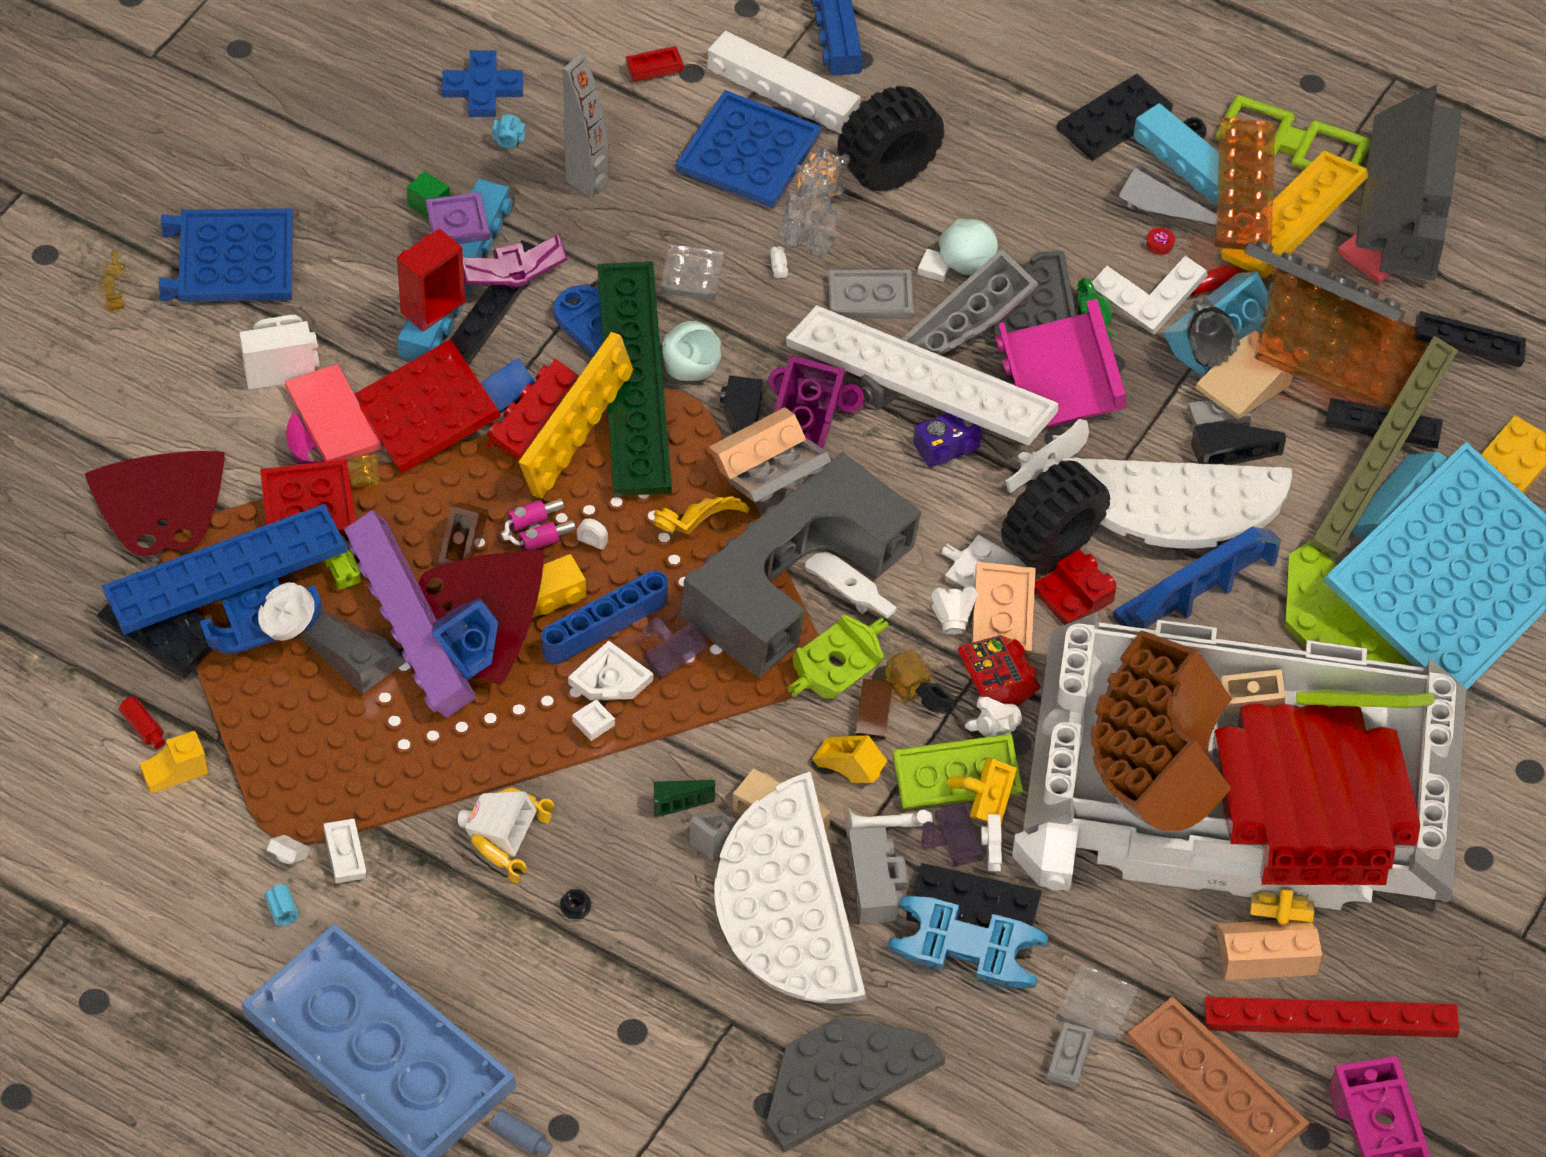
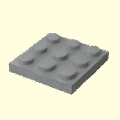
M806 438L801 443L732 479L726 477L730 485L752 501L762 502L771 498L773 492L796 485L801 477L822 471L824 465L830 463L831 459L826 450Z

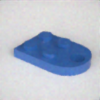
M585 285L573 286L557 296L554 303V318L558 326L593 358L603 344L599 289ZM575 299L578 300L580 303L576 305H570L566 302L568 300Z

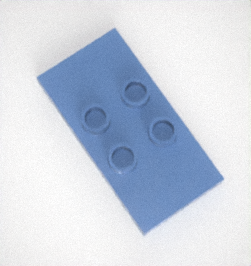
M335 923L242 1003L243 1014L246 1019L406 1157H441L515 1089L514 1074Z

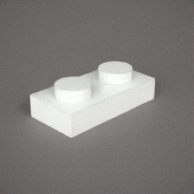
M348 819L324 823L323 830L335 883L365 879L366 868L355 820Z

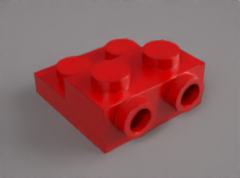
M1079 549L1057 562L1056 570L1035 581L1034 593L1066 625L1098 612L1113 603L1116 593V582L1109 573L1103 575L1098 569V563L1093 555H1085Z

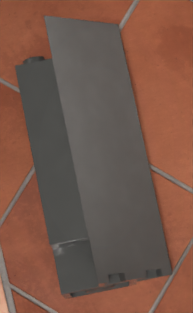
M1437 84L1374 116L1372 137L1366 162L1368 178L1364 181L1355 243L1359 248L1382 251L1380 272L1434 281L1444 245L1447 216L1452 199L1462 113L1461 109L1435 105Z

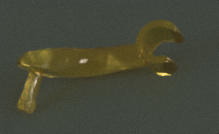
M116 250L111 251L113 264L108 266L102 280V287L106 295L109 311L124 309L122 293H115L114 283L125 268L123 263H118V253Z

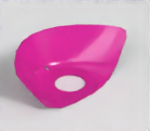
M296 413L291 414L287 423L286 440L293 457L299 465L317 463L308 457L309 451L317 448L316 444Z

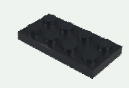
M1135 74L1058 121L1057 130L1093 161L1132 137L1137 117L1159 103L1169 112H1172L1173 104L1141 76Z
M109 604L97 614L101 623L184 678L212 650L206 642L199 622L205 620V618L193 610L123 635Z
M921 863L912 896L930 897L959 905L957 921L989 928L992 914L1022 921L1033 927L1041 898V890ZM907 912L906 920L920 923L911 916L912 913ZM943 912L942 917H941V921H940L939 928H940V926H941V922H942V918H943L944 912ZM1003 928L1000 942L1002 941L1005 928Z

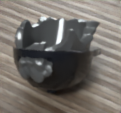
M1203 299L1202 302L1194 300L1191 306L1194 313L1187 322L1188 339L1195 361L1201 366L1211 367L1215 364L1220 366L1222 361L1228 362V355L1232 356L1237 351V347L1240 346V341L1236 335L1238 330L1234 328L1229 315L1220 308L1215 307L1209 300Z

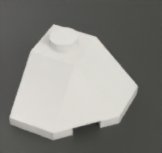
M1047 822L1039 825L1038 831L1028 834L1023 831L1015 834L1012 857L1038 886L1047 887L1054 891H1070L1079 826Z

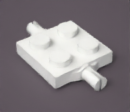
M979 534L969 547L963 551H959L947 543L941 552L942 555L955 561L954 565L945 575V582L962 590V592L966 587H974L975 565L977 562L1027 567L1018 557Z

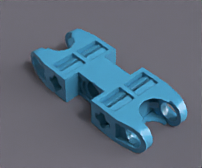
M906 896L900 898L898 907L912 913L911 916L920 922L921 927L913 936L903 937V939L890 938L887 945L890 951L913 963L939 970H944L947 956L979 964L976 973L977 980L1003 987H1036L1038 978L1033 974L1024 972L1025 968L1019 966L1015 957L1021 949L1032 948L1033 945L1047 946L1049 937L1042 931L1022 921L992 914L989 928H984L957 921L959 915V905L930 897ZM943 912H944L940 929H938V928H939V925H940V921H941L942 914H943ZM1003 928H1005L1001 945H999ZM935 939H937V940H936L935 947H934L933 955H932V957H931L932 950H933V946H934V943H935ZM996 955H997V960H996V963H995L994 971H993V973H991V972H992L993 965H994L995 957H996Z

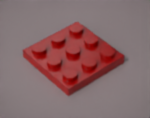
M347 459L260 469L267 525L325 504L340 535L343 537L347 536L344 529L355 522Z

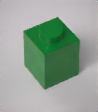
M426 171L406 186L408 205L428 217L425 200L450 196V186Z

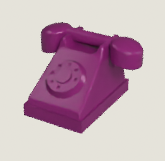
M791 355L789 356L787 367L774 369L768 377L770 389L778 395L774 412L785 407L794 413L804 436L822 449L826 445L836 405L838 404L839 408L846 414H856L863 409L866 398L859 386L847 384L842 387L846 373L845 369Z

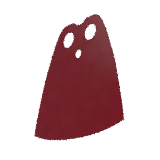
M186 451L158 454L113 463L84 474L103 517L121 543L131 553L137 556L157 554L160 550L167 548L178 551L191 549L201 542L207 532L217 504L225 452ZM165 519L168 521V524L162 527L158 525V521ZM180 529H188L193 535L186 542H178L174 539V534ZM142 535H153L156 538L153 546L143 548L137 544L138 538Z
M544 550L506 552L471 557L434 567L421 576L418 584L436 620L457 606L478 598L483 600L498 620L492 663L475 676L502 685L512 669L526 638L538 600L543 574ZM433 578H440L443 581L442 591L439 594L430 595L427 592L428 582ZM449 601L452 602V609L445 611L443 609L444 604Z

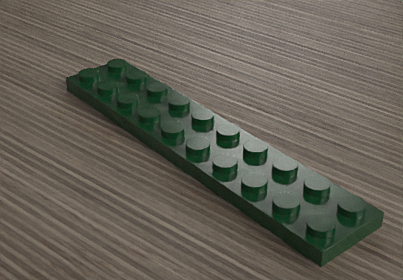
M653 261L597 264L602 342L604 343L611 332L621 335L633 367L629 380L623 383L614 401L607 406L613 495L672 494Z

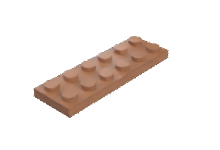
M1174 997L1168 999L1127 1033L1126 1039L1252 1157H1275L1308 1129L1309 1122Z

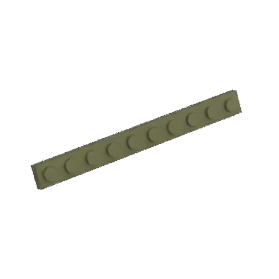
M1436 336L1432 338L1310 543L1311 545L1334 559L1337 557L1456 356L1457 349Z

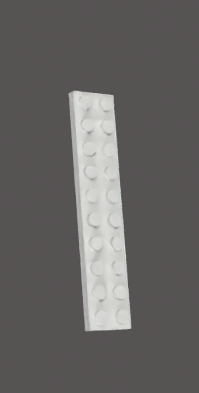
M817 305L786 337V346L838 368L845 369V371L861 377L866 374L879 385L1028 446L1058 412L1057 402Z

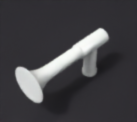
M848 807L845 812L847 837L849 829L932 825V814L926 810H920L917 813L886 816H859L852 813Z

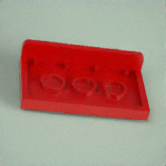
M557 359L549 367L543 365L535 376L537 381L532 386L528 383L519 395L521 400L517 404L512 402L504 412L503 416L505 419L501 423L496 421L487 433L490 438L486 446L492 449L496 444L520 461L577 381L579 375Z

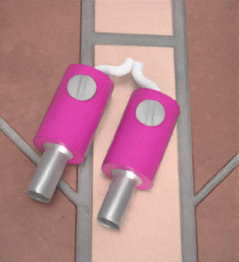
M562 499L546 504L538 500L507 511L508 521L505 523V532L502 533V537L504 540H510L514 545L521 546L523 551H530L559 542V535L576 530L573 520L557 526L551 521L518 533L519 541H516L512 536H508L510 531L509 525L513 531H517L546 521L548 513L564 508Z

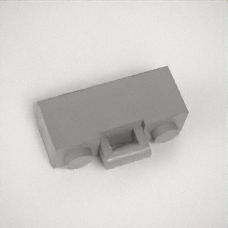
M885 826L849 829L847 847L859 924L893 922L897 920V912L900 909L898 905L902 897L901 890L898 889L909 887L905 858L902 856L890 857L894 856V844L892 838H887ZM888 869H894L895 878H890Z

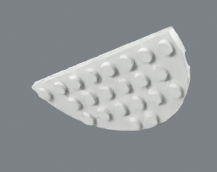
M1062 458V461L1071 460L1079 462L1109 490L1110 506L1106 510L1107 515L1101 521V525L1122 536H1126L1129 533L1145 538V543L1170 548L1217 546L1218 541L1234 538L1252 526L1264 528L1280 513L1281 506L1289 496L1292 480V468Z
M808 772L775 787L776 790L769 793L762 800H756L732 828L719 856L720 863L714 883L717 916L729 946L737 958L754 976L771 988L788 996L816 1003L837 1004L866 1000L867 996L811 772Z

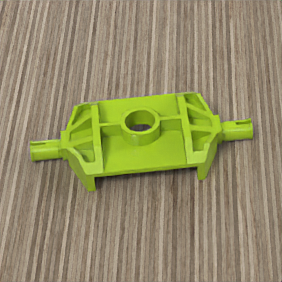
M843 614L832 627L802 649L800 647L796 649L793 654V664L800 677L788 686L789 693L794 690L791 695L796 697L807 688L808 690L812 689L822 698L834 699L881 663L884 655L877 635L888 628V622L882 623L885 619L880 617L873 624L867 626ZM829 657L839 658L842 666L832 665Z

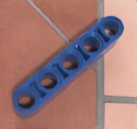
M660 571L647 572L545 627L541 633L542 655L544 659L551 663L562 662L663 608L668 602L667 576Z

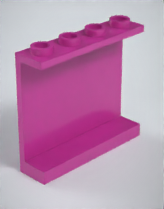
M1097 299L1086 302L1087 313L1042 325L1007 333L1004 322L998 324L1000 335H996L995 339L998 351H1004L1006 358L1002 359L1005 375H1011L1013 382L1010 384L1058 403V412L1044 429L1127 408L1126 393Z

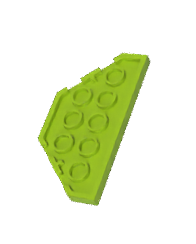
M1311 540L1289 554L1284 628L1304 647H1306L1308 640L1366 648V660L1413 666L1323 582V579L1337 564L1323 551L1311 545Z

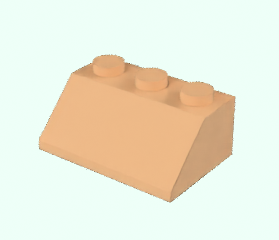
M1277 920L1216 923L1224 980L1318 974L1322 951L1318 929L1313 923L1289 920L1285 925L1279 924Z

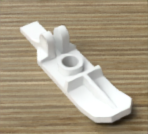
M1078 419L1062 435L1052 436L1053 441L1036 453H1020L1018 455L1019 462L1021 463L1020 470L1006 480L1008 492H1014L1029 480H1036L1037 476L1043 472L1047 459L1060 462L1062 458H1070L1079 452L1088 439L1089 428L1087 420Z
M822 552L813 555L805 561L807 572L818 576L828 584L830 589L834 588L850 599L851 603L856 604V608L861 614H864L868 611V608H871L885 618H888L897 611L896 606L878 594L875 583L839 557L828 552Z

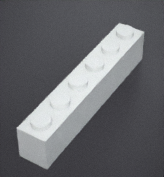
M724 31L708 49L707 68L714 73L720 74L738 85L753 90L759 95L765 96L781 106L787 107L840 134L842 133L841 128L844 122L849 120V115L853 110L856 111L860 107L861 96L727 31Z

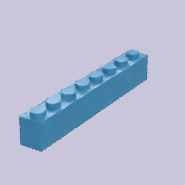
M482 179L477 180L471 193L480 192L490 240L459 244L463 249V258H484L485 254H490L493 247V238L495 234H500L503 218L505 215H509L512 209L513 200L509 197L508 186ZM465 284V295L471 293L473 284ZM463 305L424 332L407 319L397 339L399 357L413 361L441 345L445 335H450L453 328V319L456 314L459 315L461 313Z

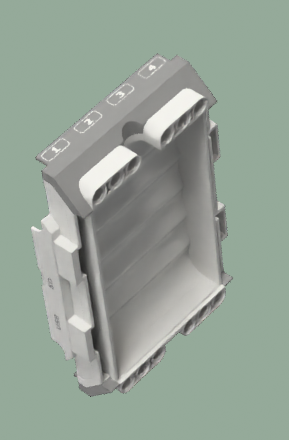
M1098 612L1051 631L1023 831L1028 834L1038 831L1039 825L1047 822L1079 826L1076 848L1098 851L1097 864L1117 867L1122 871V879L1195 890L1206 888L1227 891L1232 895L1250 898L1251 893L1259 894L1261 891L1273 892L1277 894V897H1280L1281 887H1289L1293 889V895L1304 896L1308 898V901H1313L1314 907L1341 910L1342 905L1349 901L1372 903L1373 890L1441 900L1445 903L1450 902L1454 885L1466 688L1432 659H1429L1427 667L1423 668L1366 660L1367 649L1307 640L1305 651L1222 640L1216 639L1217 628L1164 620H1157L1156 630L1100 623L1097 621ZM1141 630L1197 650L1220 682L1221 676L1282 669L1286 696L1285 704L1298 707L1307 705L1296 703V692L1319 689L1434 693V704L1413 708L1361 707L1366 730L1377 727L1397 730L1421 824L1417 845H1395L1393 868L1389 869L1386 885H1262L1260 879L1263 859L1262 845L1230 844L1222 801L1196 825L1185 830L1168 832L1156 829L1136 818L1115 799L1102 782V778L1095 768L1093 761L1094 748L1091 745V729L1093 725H1096L1098 717L1095 713L1100 695L1106 694L1110 685L1107 682L1110 673L1117 672L1122 664L1120 657ZM1223 711L1214 726L1208 748V757L1214 765L1212 753L1214 730L1227 726L1238 727L1239 714L1224 716Z

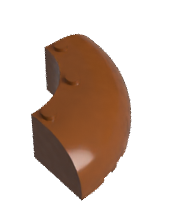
M1141 630L1120 657L1122 664L1117 672L1110 673L1107 679L1110 685L1106 694L1100 695L1095 709L1098 717L1096 725H1093L1091 729V745L1094 748L1093 761L1097 772L1102 778V782L1108 790L1136 818L1162 831H1181L1202 821L1231 790L1230 785L1208 757V748L1214 726L1232 698L1197 650Z

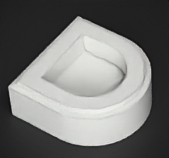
M586 518L577 528V539L604 550L608 543V532L600 522Z

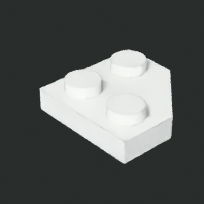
M610 641L604 644L568 677V684L590 701L595 699H633L653 681V673Z

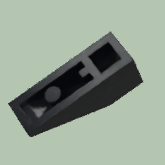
M729 375L727 387L722 386L720 403H725L724 415L732 434L758 421L762 402L763 379Z
M1227 422L1204 423L1194 427L1191 446L1199 464L1233 465L1283 455L1286 435L1284 432Z

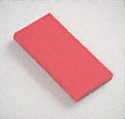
M338 364L285 381V388L324 461L353 459L381 450V442L361 411L359 402Z

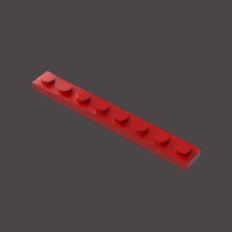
M1205 997L1204 1000L1205 1027L1209 1031L1458 1038L1460 1032L1457 1004Z

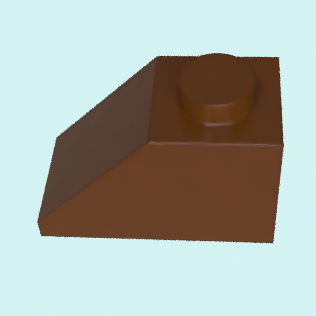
M463 502L451 506L439 563L446 564L474 556L482 539L488 509Z

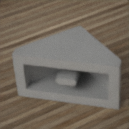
M722 811L693 815L690 820V844L714 861L720 855L728 835L737 822Z

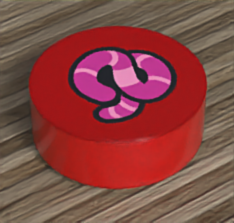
M1155 228L1148 233L1146 245L1152 253L1158 255L1168 254L1174 247L1175 237L1166 228Z

